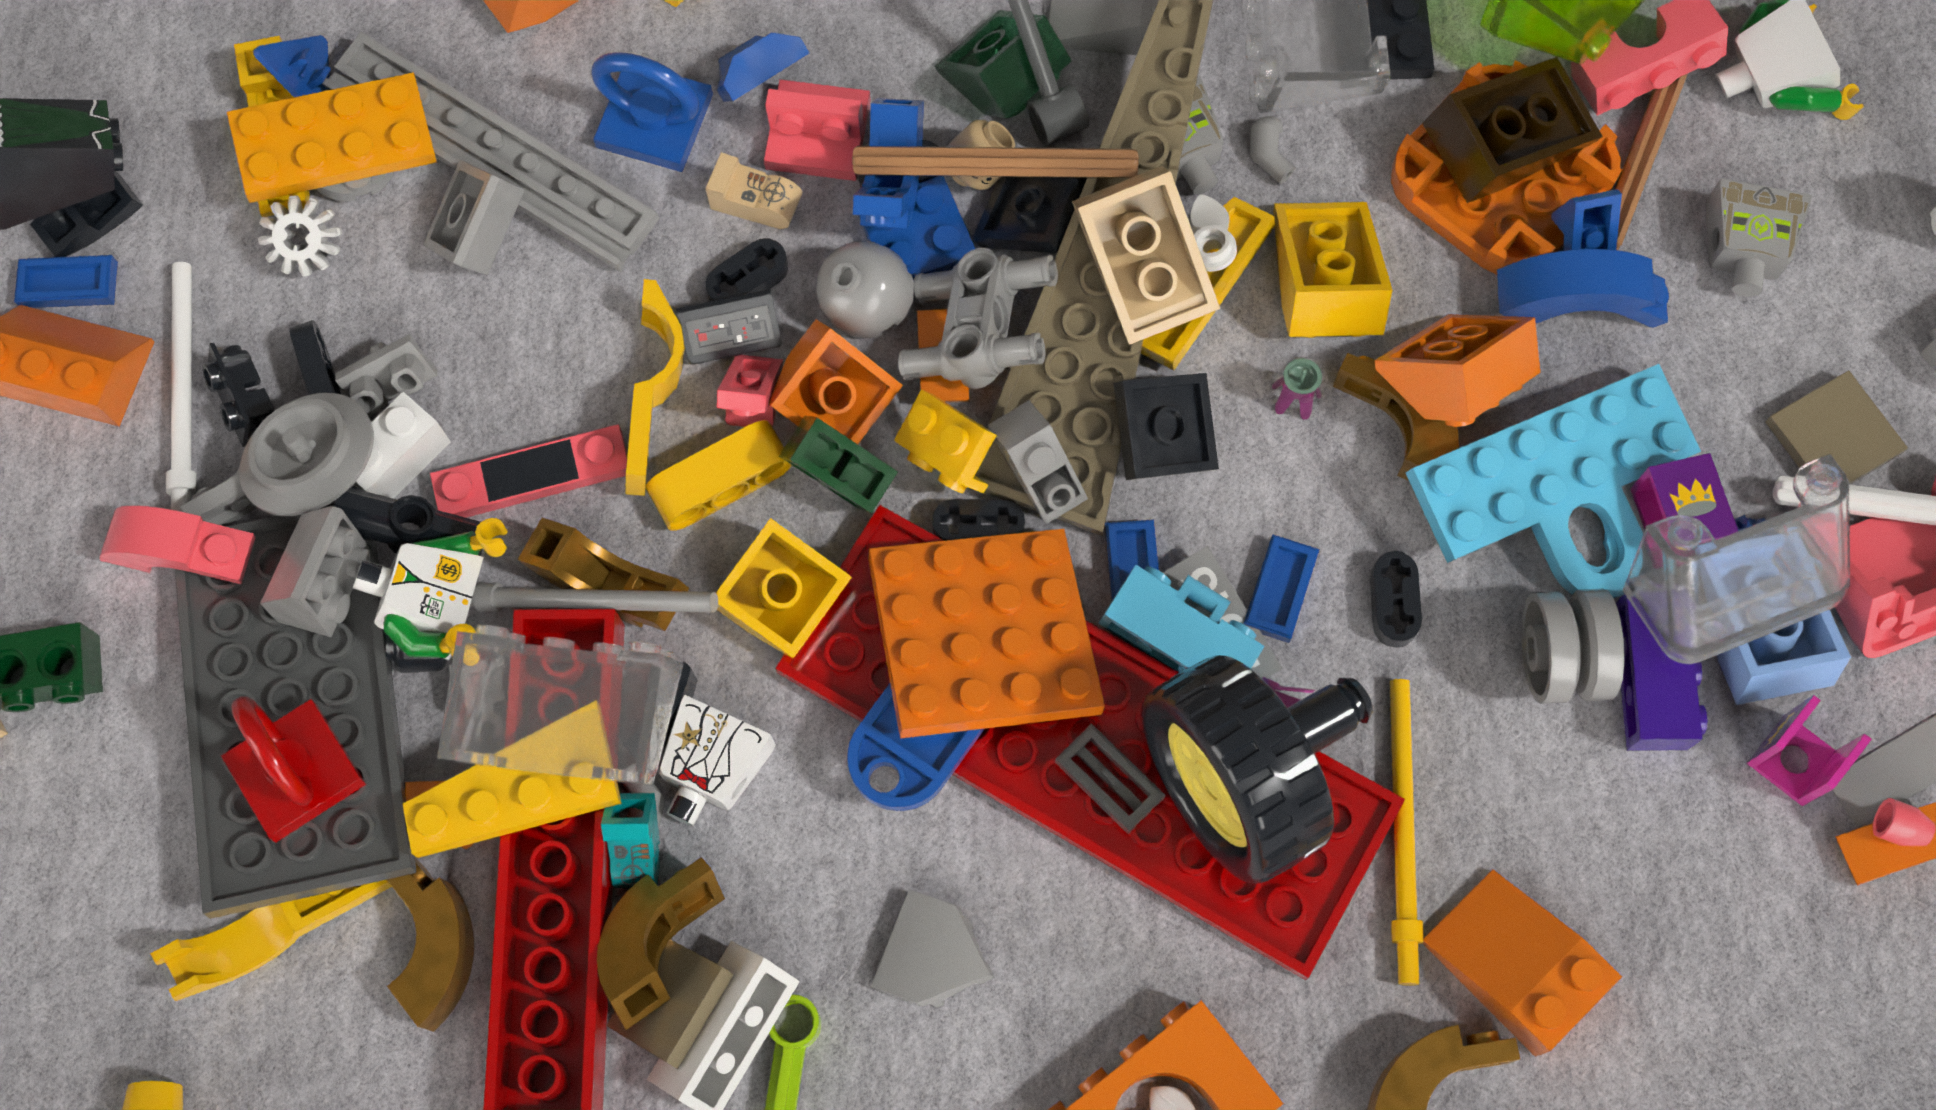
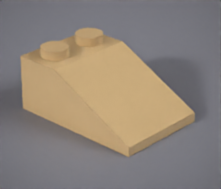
M1160 166L1072 201L1087 244L1129 345L1220 309L1170 170Z

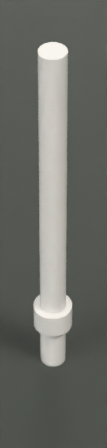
M175 262L172 264L171 470L166 472V494L171 496V510L182 512L179 506L190 501L191 496L196 493V472L191 470L192 265L187 262Z

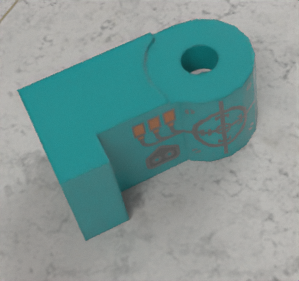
M619 793L622 804L605 808L601 821L603 841H607L612 885L614 888H631L647 874L658 885L660 869L658 844H660L655 793ZM627 808H637L643 811L641 818H620L619 814Z

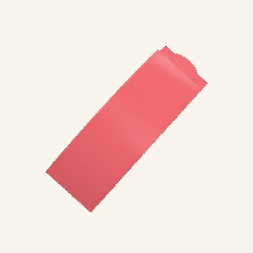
M122 506L114 511L99 559L103 562L150 573L152 567H166L242 584L255 542L254 533L203 521L201 516L149 506Z

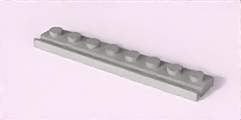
M363 32L358 34L335 64L334 68L336 70L329 79L326 78L322 83L326 90H332L414 72L435 156L438 160L456 170L459 161L462 160L525 189L517 207L519 210L619 272L624 269V263L630 254L634 255L660 219L657 212Z

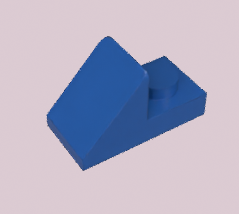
M1618 189L1571 198L1551 214V219L1564 234L1563 251L1580 249L1616 250L1622 193Z

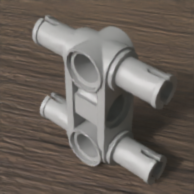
M977 248L965 254L952 270L926 274L917 273L914 278V292L916 298L919 299V303L926 304L932 301L949 299L942 341L938 346L912 350L902 349L900 351L898 366L901 376H904L903 379L912 380L914 378L941 375L949 381L961 380L964 386L971 389H979L992 383L999 373L1004 371L1005 367L1043 364L1045 360V344L1043 338H1040V333L1007 337L1013 299L1018 290L1043 286L1052 287L1057 284L1058 270L1053 256L1045 255L1039 258L1014 261L1006 255L996 256L988 248Z

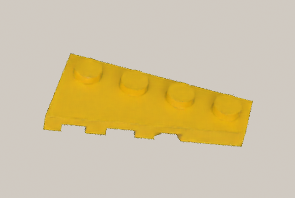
M1233 197L1223 206L1229 214L1228 231L1236 241V257L1229 266L1222 270L1207 271L1219 306L1275 227V216L1236 197ZM1211 249L1207 253H1213L1219 249ZM1215 311L1145 338L1141 354L1174 371Z
M596 701L403 803L411 854L416 858L622 804L601 706Z

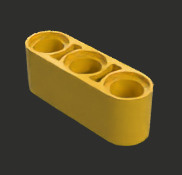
M762 420L738 430L661 471L648 481L646 490L667 528L670 531H677L700 521L778 479L792 465L779 457L784 446L770 422Z

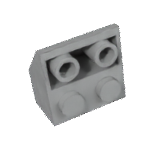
M330 506L301 514L260 602L276 622L332 637L337 624L343 622L350 609V595L353 591L352 587L362 560L370 562L371 549L341 508Z

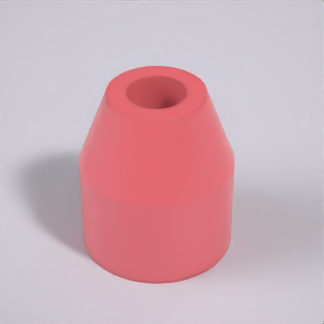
M1887 798L1882 802L1875 814L1873 833L1878 838L1900 846H1926L1934 836L1935 824L1917 807L1893 798Z

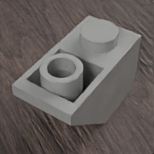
M1030 400L987 425L989 430L997 435L994 440L1002 455L1046 524L1088 499L1051 425Z

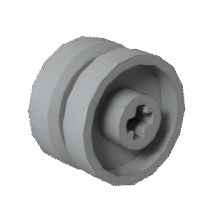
M1603 588L1576 590L1569 602L1564 594L1558 591L1531 592L1526 598L1522 617V653L1529 689L1538 703H1567L1575 691L1585 701L1613 700L1618 695L1623 680L1624 639L1619 612L1609 590Z

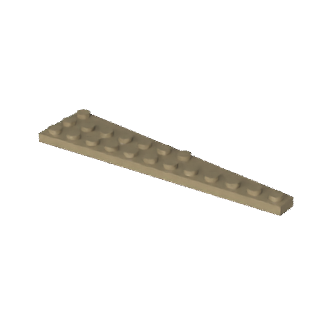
M1159 0L1100 145L1102 149L1137 150L1139 156L1137 175L1164 166L1171 171L1176 185L1214 0ZM1087 178L1079 199L1130 178ZM1074 210L1055 257L1058 270L1057 284L1052 287H1043L1024 334H1041L1040 338H1043L1045 344L1044 363L1041 365L1030 364L1011 367L989 424L1030 400L1051 425L1088 497L1086 501L1056 519L1103 536L1121 451L1113 383L1136 378L1143 340L1128 344ZM994 440L975 476L988 484L985 490L986 493L1037 511Z

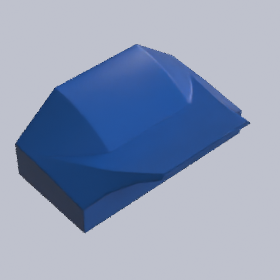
M772 32L765 37L756 35L719 58L720 78L716 90L723 102L734 101L809 54V51L801 37Z

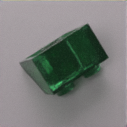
M998 10L935 65L938 73L985 115L1005 119L1014 117L1027 107V100L1039 91L1012 11ZM1033 14L1057 81L1061 75L1060 71L1072 60L1045 15Z

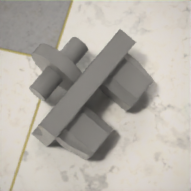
M408 334L389 345L379 342L372 346L370 355L336 372L335 381L349 398L356 401L366 411L368 416H371L381 411L383 404L398 397L402 392L409 396L421 390L423 383L437 376V367L423 354L412 335Z

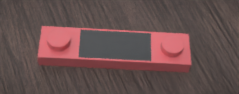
M619 424L432 472L430 476L437 509L467 518L626 476L627 450L622 430Z

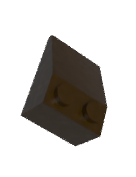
M1558 57L1450 94L1423 121L1426 131L1467 203L1501 191L1597 142L1603 137Z

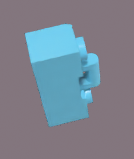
M1135 565L1098 622L1099 625L1179 673L1215 655L1232 657L1251 669L1265 647L1255 640L1256 633L1246 625L1235 620H1231L1228 623L1221 619L1231 601L1190 575L1186 577L1177 591L1170 586L1172 582L1164 573L1150 566L1142 569ZM1186 597L1211 612L1210 616L1207 617L1184 602Z

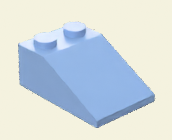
M1793 528L1696 547L1694 554L1718 662L1736 705L1834 686L1851 656Z

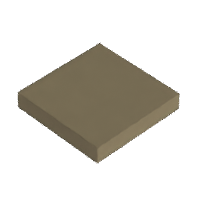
M1849 370L1771 415L1765 421L1806 478L1811 480L1850 485L1898 457L1908 449L1907 445Z
M669 939L659 960L658 975L670 1000L627 1030L622 1025L616 1012H614L606 1026L678 1069L734 974Z

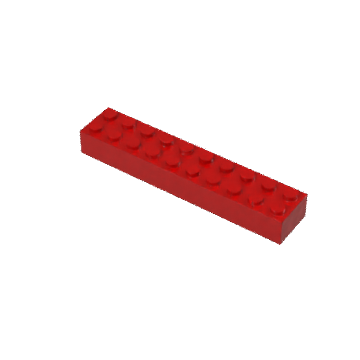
M615 609L514 610L505 749L597 701L601 706L618 784L625 625ZM605 808L500 836L483 1110H603L608 998L599 979L597 951L602 930L612 912L613 899L607 841H603L601 829Z

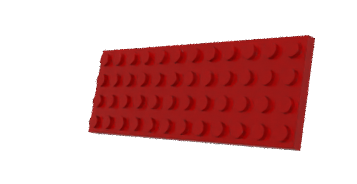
M879 505L839 567L852 578L796 656L792 659L785 654L775 668L777 674L862 722L890 683L868 561L869 548L944 540ZM1085 620L1105 705L1102 715L985 728L952 775L1300 978L1307 980L1405 799L1319 751L1315 755L1325 776L1334 812V828L1330 840L1323 848L1299 864L1264 883L1254 884L1240 880L1226 870L1207 851L1187 825L1159 776L1146 742L1142 724V704L1152 689L1179 672ZM1090 724L1094 725L1165 794V798L1129 834L1055 763V759ZM1091 741L1084 746L1142 803L1148 798ZM1077 755L1071 759L1129 816L1134 812Z

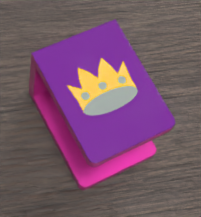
M1711 453L1650 466L1630 488L1655 562L1660 567L1695 559L1694 551L1696 547L1710 545L1712 541L1733 537L1738 532Z
M1812 695L1786 713L1747 762L1749 766L1801 806L1833 790L1872 740L1864 733L1841 748L1834 750L1804 727L1802 724L1821 701L1815 695ZM1786 746H1797L1807 754L1808 767L1803 773L1789 772L1782 765L1780 756Z

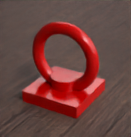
M241 696L233 701L232 714L245 741L224 753L221 757L266 834L275 843L366 785L318 705L312 699L275 722H272L252 698Z

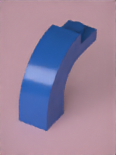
M877 98L871 103L869 146L922 147L924 100ZM865 175L862 187L853 195V215H860V226L908 228L914 212L919 176Z
M1606 249L1567 250L1530 257L1497 269L1499 314L1504 316L1535 317L1537 324L1572 312L1606 311L1623 315L1651 328L1668 323L1667 303L1669 292L1665 284V278L1653 274L1652 259L1639 254Z

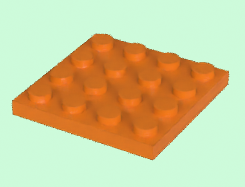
M1065 529L869 548L868 561L900 739L1102 715L1105 705Z

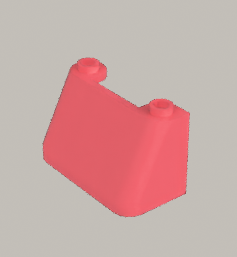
M1936 476L1931 490L1932 496H1936ZM1837 508L1820 509L1802 518L1800 541L1851 640L1866 657H1880L1936 636L1935 525L1875 517L1850 525L1849 518Z

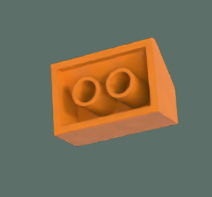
M19 305L0 316V396L120 427L154 341L149 337Z
M1448 314L1374 360L1376 371L1424 419L1443 420L1447 426L1461 427L1474 423L1475 418L1480 414L1498 406L1499 401L1512 392L1521 390L1523 384L1541 373L1535 317Z

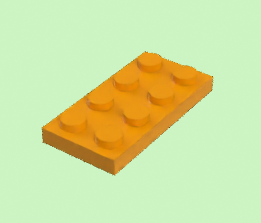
M414 72L227 111L245 195L249 203L437 163Z

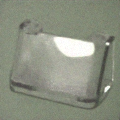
M1831 454L1810 461L1799 468L1793 480V490L1800 501L1796 509L1715 540L1711 532L1700 520L1686 515L1670 516L1646 526L1622 591L1662 651L1670 659L1683 664L1699 663L1833 609L1841 603L1850 587L1849 480Z

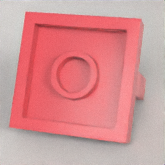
M779 79L777 90L768 89L765 104L770 126L764 156L765 170L856 181L857 174L853 171L852 156L856 146H863L871 102L870 91Z

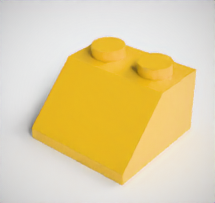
M770 518L717 590V611L746 632L793 659L852 577Z

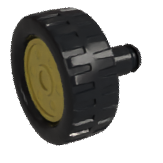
M1215 655L1183 670L1152 689L1142 704V724L1146 742L1159 776L1187 825L1207 851L1226 870L1244 882L1256 884L1264 883L1299 864L1323 848L1330 840L1334 828L1333 804L1325 776L1315 754L1355 731L1359 722L1367 723L1373 713V705L1367 691L1356 679L1339 678L1337 685H1326L1287 708L1271 687L1248 666L1232 657Z

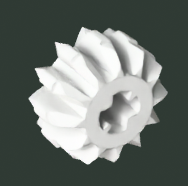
M297 195L289 196V211L281 203L274 202L270 207L278 221L273 218L262 217L259 222L264 228L272 230V235L258 237L260 245L274 244L275 249L267 254L266 260L272 263L279 260L282 256L285 257L281 270L285 274L292 273L298 262L299 271L303 277L312 274V261L321 270L327 269L330 264L322 251L331 255H338L341 250L336 244L327 242L328 237L342 235L340 227L327 229L325 223L330 221L335 216V213L329 209L316 216L319 200L315 198H310L306 202L304 210L301 200ZM294 224H296V228H308L310 233L305 239L309 245L306 248L304 244L294 245L291 239L295 236V231L292 228Z

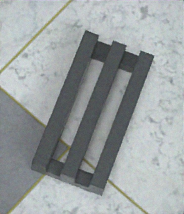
M1092 724L1055 759V763L1128 834L1165 798V794ZM1089 741L1148 796L1143 803L1084 747ZM1075 755L1134 811L1130 816L1071 760Z

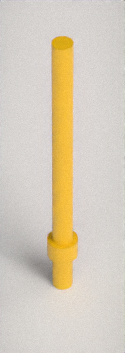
M1393 679L1389 681L1393 793L1404 798L1405 801L1393 821L1396 920L1391 921L1392 943L1397 944L1398 985L1416 986L1419 985L1418 944L1423 943V921L1417 920L1410 681L1407 679Z

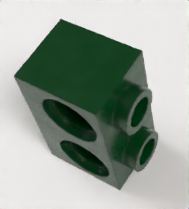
M806 415L779 455L780 458L857 509L869 513L874 511L898 471L819 418Z
M81 622L0 636V707H2L3 711H30L35 708V703L53 701L58 704L78 703L83 701L87 694L103 692L100 635ZM74 657L71 669L67 673L60 675L64 662ZM24 666L21 677L16 682L11 683L14 671Z

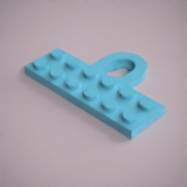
M1657 364L1416 466L1405 473L1447 563L1531 527L1554 577L1566 591L1573 595L1576 590L1603 588L1609 590L1612 597L1616 598L1624 595L1626 591L1632 590L1639 583L1645 572L1648 558L1645 536L1623 492L1622 486L1638 480L1650 466L1685 459L1701 452L1660 364ZM1577 507L1590 509L1598 515L1603 523L1605 530L1603 545L1606 550V560L1601 566L1596 567L1587 563L1582 553L1577 551L1568 529L1569 517Z

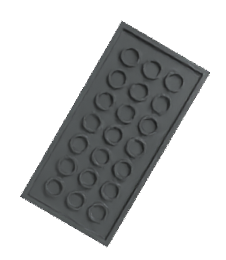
M334 503V504L326 505V506H324V507H322V508H326V507H330V506H334V507H335V503ZM301 515L273 516L226 526L254 533L255 542L242 584L175 569L202 914L210 919L416 873L415 856L411 854L403 810V803L406 802L405 774L391 662L386 657L385 632L374 623L381 597L353 589L350 595L349 612L344 621L337 624L332 637L276 622L260 604ZM363 538L371 549L370 562L379 565L376 541ZM241 696L252 698L272 722H275L312 699L318 705L366 785L275 843L266 834L221 755L245 741L232 714L233 701Z

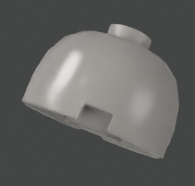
M852 241L835 249L824 260L817 276L816 296L821 311L836 328L856 338H877L884 335L881 333L882 331L889 329L893 324L898 326L905 319L913 302L914 281L912 274L907 271L903 259L893 250L872 241Z

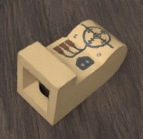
M722 152L705 188L711 210L777 229L789 227L803 193L801 188L793 181L778 175H767L766 172L741 165L739 158Z

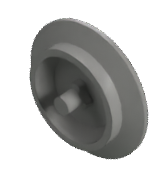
M316 393L303 396L276 409L254 431L243 451L239 476L245 495L257 508L277 516L301 515L321 509L335 501L356 482L371 456L374 431L368 414L353 399L336 393Z

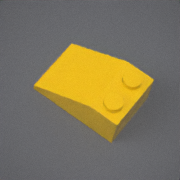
M1367 202L1274 203L1273 215L1275 216L1281 306L1288 336L1312 338L1316 336L1360 337L1365 335H1384L1393 289Z

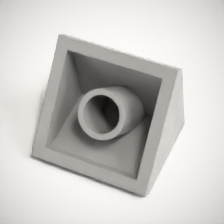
M460 160L423 246L456 265L488 275L525 189Z

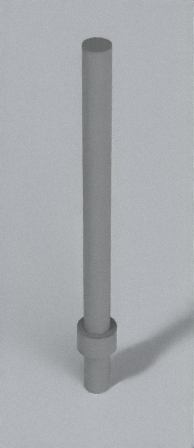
M480 582L474 589L470 607H475L479 612H500L504 607L714 613L718 608V596L715 592L504 588L501 583Z

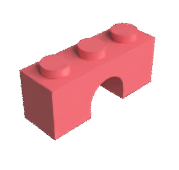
M1673 0L1658 7L1656 36L1659 41L1651 46L1643 48L1629 46L1612 29L1570 49L1571 76L1597 116L1611 109L1622 108L1634 98L1655 88H1665L1677 78L1698 68L1710 67L1721 57L1726 56L1728 26L1709 0Z

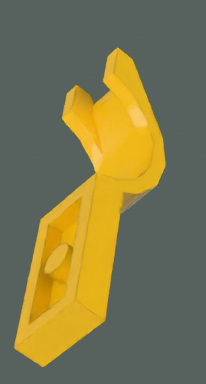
M644 279L641 325L654 330L668 344L672 356L661 372L650 380L634 384L625 494L645 496L653 408L664 403L677 388L684 367L685 352L682 327L657 281Z
M387 880L256 908L222 929L187 940L176 939L150 953L156 965L166 963L177 984L168 990L172 998L178 1001L231 982L260 968L279 956L294 944L300 936L392 886Z

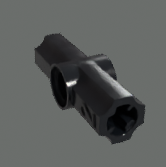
M350 487L335 503V507L341 508L363 538L387 543L388 547L396 554L401 544H412L414 542L469 531L475 533L477 526L481 522L435 510L426 499L414 495L404 496L397 500ZM413 523L421 529L408 530L400 524ZM480 549L478 556H481L483 549Z

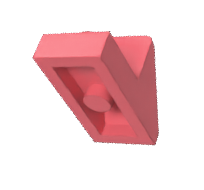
M749 355L735 356L717 390V408L726 409L725 421L727 424L746 427L757 421L767 420L773 426L776 410L768 403L783 368V359Z

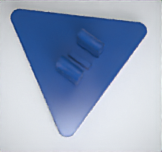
M318 35L260 45L253 50L255 58L293 97L327 91L322 83L326 78L329 79L331 68L329 67L328 42L324 36Z

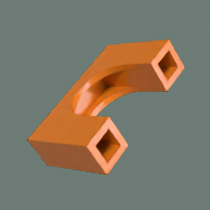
M1201 1000L1191 1009L1183 1001L1160 1020L1166 1029L1150 1042L1142 1034L1119 1053L1125 1062L1109 1075L1103 1067L1090 1075L1077 1086L1083 1096L1068 1108L1060 1100L1048 1110H1115L1121 1095L1129 1087L1141 1080L1152 1077H1170L1187 1083L1199 1092L1212 1110H1277L1284 1103Z

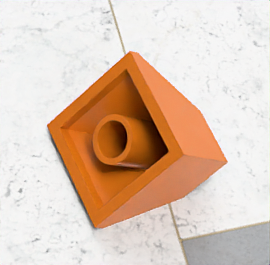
M815 319L787 356L768 404L797 426H799L805 415L817 417L856 444H859L903 385L834 330Z

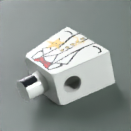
M684 695L659 771L665 782L678 788L666 814L693 827L705 802L729 811L773 752L776 744L771 734Z

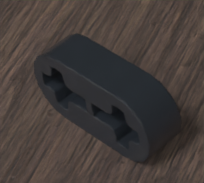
M770 238L758 239L716 266L708 274L705 281L709 300L715 301L771 289L780 283L788 271V261L783 246ZM764 255L768 260L773 259L775 266L771 269H768L765 265L759 266L758 258ZM725 281L730 286L735 284L737 292L730 296L726 291L721 292L719 285Z
M952 499L941 503L935 509L932 517L934 535L947 541L1005 535L998 534L997 526L981 525V523H997L998 515L1003 514L1008 515L1009 523L1017 524L1009 526L1008 534L1024 533L1025 517L1021 508L1008 500ZM951 514H958L962 523H976V525H961L959 533L951 534L949 533L948 526L941 525V523L949 522Z
M1399 551L1386 552L1378 558L1370 574L1373 629L1380 642L1389 647L1399 648L1412 642L1421 628L1422 613L1419 572L1415 561L1409 555ZM1390 565L1396 566L1397 573L1406 575L1398 585V593L1392 592L1391 579L1389 577H1382V574L1386 573ZM1393 605H1399L1401 621L1409 622V625H1406L1401 634L1395 633L1393 625L1385 624L1393 614Z

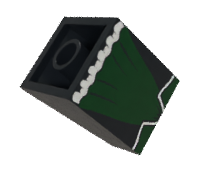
M0 98V230L14 227L115 190L114 171H123L122 143H120L118 118H109L107 100Z

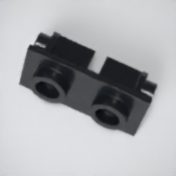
M210 343L208 363L202 365L206 385L210 392L217 391L222 401L220 412L226 429L229 432L235 430L242 447H245L248 442L249 432L256 430L263 420L274 412L275 409L265 388L249 392L245 389L260 385L261 382L249 352L242 350L239 345H232L224 349L220 355L215 343Z

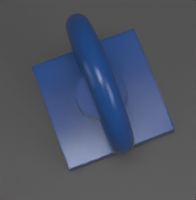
M613 52L597 58L591 69L592 79L597 89L609 102L593 139L596 148L683 173L713 97L711 85L684 78L667 66L636 54ZM621 72L617 82L610 73Z

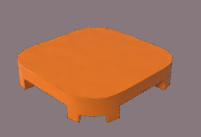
M1516 60L1513 66L1501 64L1482 66L1479 62L1465 72L1463 80L1450 94L1528 66ZM1422 123L1411 135L1407 133L1400 144L1392 164L1391 184L1397 199L1409 212L1480 267L1497 275V269L1542 254L1558 252L1564 245V234L1551 219V214L1571 198L1610 191L1623 169L1620 168L1621 158L1615 144L1618 136L1605 124L1600 129L1603 137L1597 142L1501 191L1467 203Z

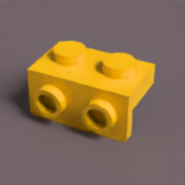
M921 389L893 441L910 451L906 458L908 461L931 473L935 468L941 472L937 480L963 494L967 487L984 493L988 487V484L975 476L997 435L940 398Z

